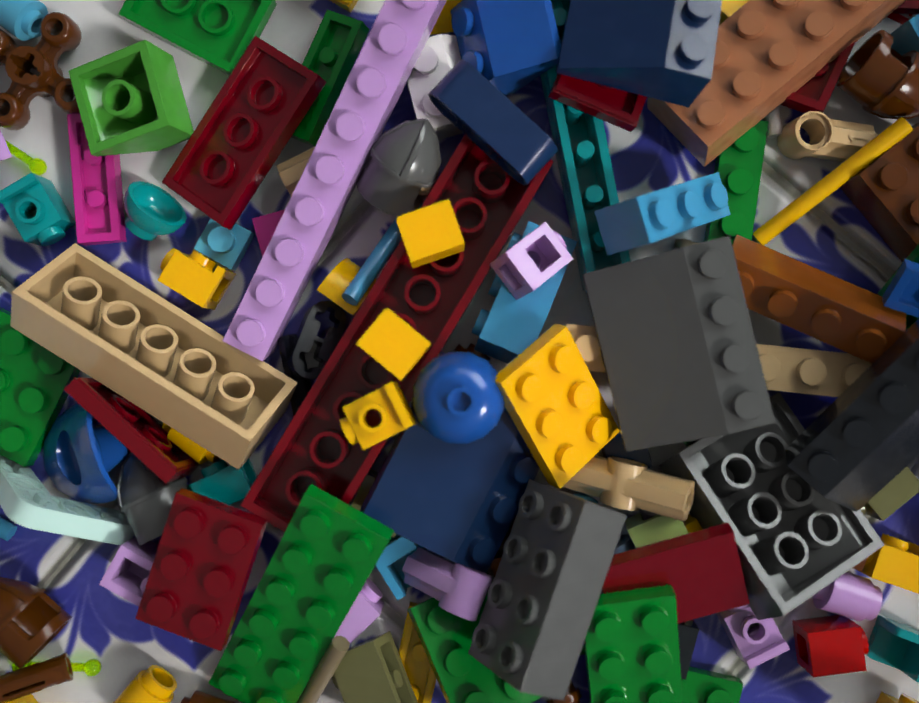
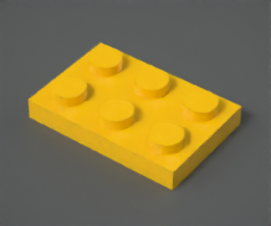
M554 324L496 375L495 383L502 393L504 406L548 484L561 489L620 432L573 337L565 325Z

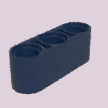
M460 60L428 94L434 106L450 122L521 185L526 186L558 152L553 140L478 70L464 60Z

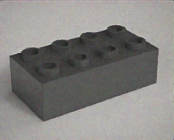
M529 479L525 493L520 499L519 510L511 533L504 544L503 555L494 581L489 587L488 598L479 624L474 630L468 654L519 692L564 700L627 515Z

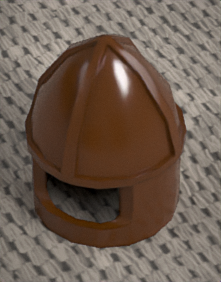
M880 30L868 38L847 61L836 86L863 105L864 111L878 117L899 119L901 117L911 119L918 117L919 52L911 50L901 55L891 47L894 37L885 30Z
M1 577L0 652L19 669H22L67 625L72 616L46 594V589H40L29 582Z

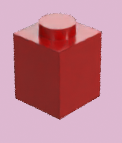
M840 615L792 620L797 663L812 677L867 671L865 654L869 652L868 639L861 626L854 621Z

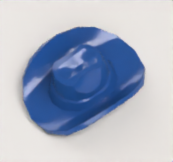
M76 403L66 409L55 420L43 442L44 469L58 491L77 501L90 504L112 502L117 499L118 490L108 472L127 458V448L104 426H92V415L79 403Z

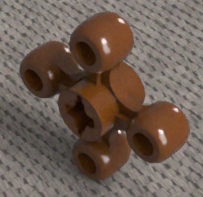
M60 12L47 14L40 23L42 37L35 47H17L14 39L0 29V66H5L8 76L12 79L10 88L5 93H0L1 127L8 130L24 128L30 120L29 104L36 96H53L57 106L68 114L80 113L76 98L73 100L75 94L71 79L63 78V72L58 66L60 56L64 52L76 49L82 39L79 26L69 16ZM31 68H34L35 70L37 69V71L40 72V75H33V73L30 72Z

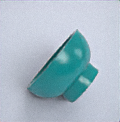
M137 181L131 183L127 188L124 197V207L127 213L125 225L137 237L152 241L158 235H168L177 231L186 222V212L181 204L160 187L147 182Z

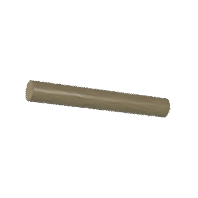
M336 636L333 638L297 703H317L350 647L349 641L345 637Z

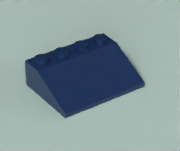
M569 0L556 73L689 108L712 79L722 0Z
M412 407L411 410L418 424L398 434L359 511L395 530V534L440 556L487 573L518 513L519 502L525 493L529 479L534 481L540 468L506 408H504L497 426L484 438L468 444H448L431 436L419 423L415 410Z

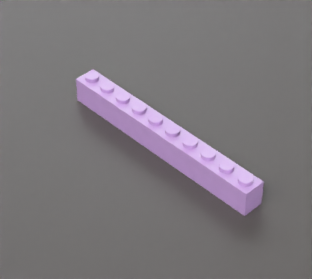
M385 0L225 334L223 342L262 362L275 351L278 340L283 335L356 187V183L371 155V147L381 136L447 0Z

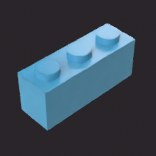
M719 172L637 196L594 211L607 255L651 244L731 215L728 207V194L721 182Z
M528 221L523 235L514 232L507 250L540 225ZM561 235L566 243L567 251L572 256L577 241ZM568 264L537 289L518 300L514 298L496 274L488 292L489 295L496 297L490 312L481 309L471 332L479 336L474 350L509 364L536 341L544 326Z

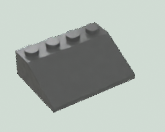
M730 236L681 247L582 275L626 452L727 435L775 423Z
M779 392L770 397L775 423L732 434L700 439L659 465L664 474L695 481V495L689 514L697 519L702 529L729 522L735 535L750 602L748 605L758 620L785 616L885 545L861 510L856 512L825 498L787 466L785 449L805 429Z

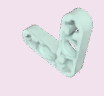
M0 456V506L11 521L34 530L115 545H122L133 538L134 532L124 512L121 513L120 510L52 496L30 467H23Z

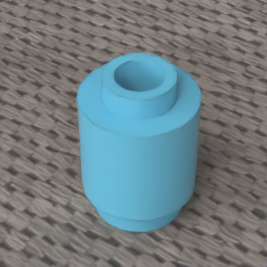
M0 0L1 27L22 41H28L41 35L40 23L48 14L47 7L39 0Z

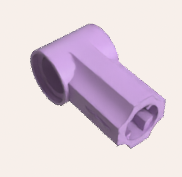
M420 547L407 557L402 569L405 575V583L439 600L438 606L470 621H476L493 579L492 576L484 572L454 563L443 556Z

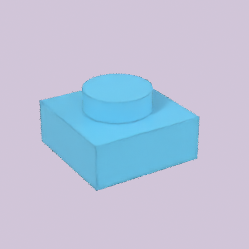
M210 218L194 249L223 266L236 271L256 234L236 223L229 230Z

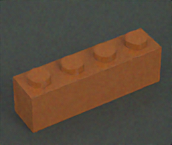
M738 234L736 235L732 247L748 309L872 364L906 331V313L885 307L882 296Z

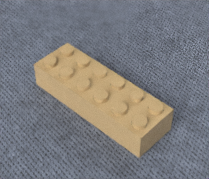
M76 243L12 291L10 325L12 328L240 470L286 412L298 382L266 362H262L223 342V335Z

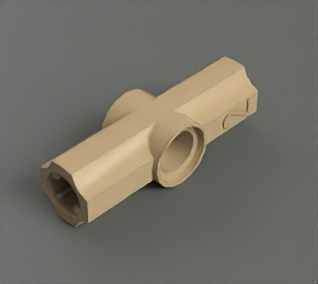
M594 456L563 486L564 488L599 497L601 503L611 507L630 511L642 509L681 521L687 520L695 495V481L649 470L646 464L619 457H608L607 459Z

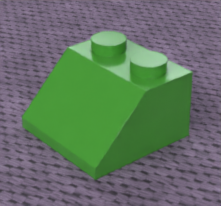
M147 40L140 41L68 71L91 155L107 156L159 151L190 139L194 132L173 56Z

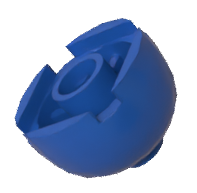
M450 351L434 357L420 371L413 386V408L419 423L431 436L448 444H468L484 438L497 426L505 408L502 393L495 383L498 372L486 359L470 352Z

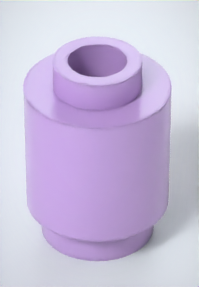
M846 572L812 596L816 608L855 621L873 620L881 609L883 599L881 589L873 585L870 579Z

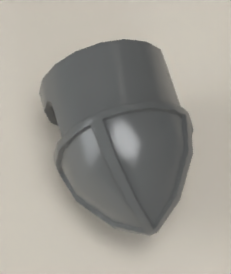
M427 119L405 121L384 132L371 147V155L356 183L357 189L364 199L385 213L398 217L417 210L421 204L418 195L421 188L432 187L437 180L441 165L439 139L430 121Z
M130 451L120 468L117 498L121 513H125L140 546L163 534L175 493L182 488L187 489L188 480L184 477L166 484Z

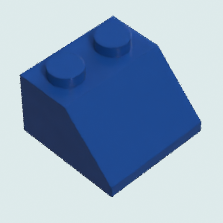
M462 0L450 11L452 29L456 34L461 60L471 64L504 95L514 94L558 64L561 42L551 0Z

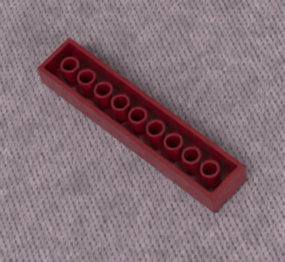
M464 135L421 208L447 199L450 200L465 242L464 251L412 268L403 239H401L241 503V507L256 516L267 519L268 523L285 532L302 497L311 484L346 504H351L389 438L365 450L362 449L359 442L351 445L340 424V420L347 417L342 407L390 382H398L410 405L413 400V386L420 371L434 357L439 356L490 272L492 268L490 263L499 257L554 163L553 160L550 159L536 176L524 186L510 177ZM385 309H390L432 345L403 381L399 380L356 344ZM371 409L366 414V421L371 427H377L382 421V415L377 409Z

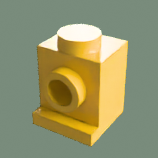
M172 248L162 260L160 266L162 273L158 281L200 307L215 310L236 273L221 266H217L213 270L217 263L196 250H193L188 255L176 248Z
M390 382L343 406L342 408L347 417L340 420L342 430L350 444L354 445L359 442L363 450L418 424L398 382ZM371 409H377L382 415V421L377 427H371L366 421V414Z
M882 533L881 540L885 545L867 558L863 571L860 572L871 578L919 594V545Z

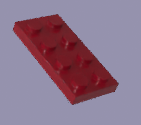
M255 36L162 183L218 224L231 230L325 86L326 81L315 72Z

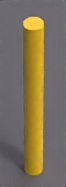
M903 117L899 118L754 231L753 236L761 245H766L913 131L912 126Z

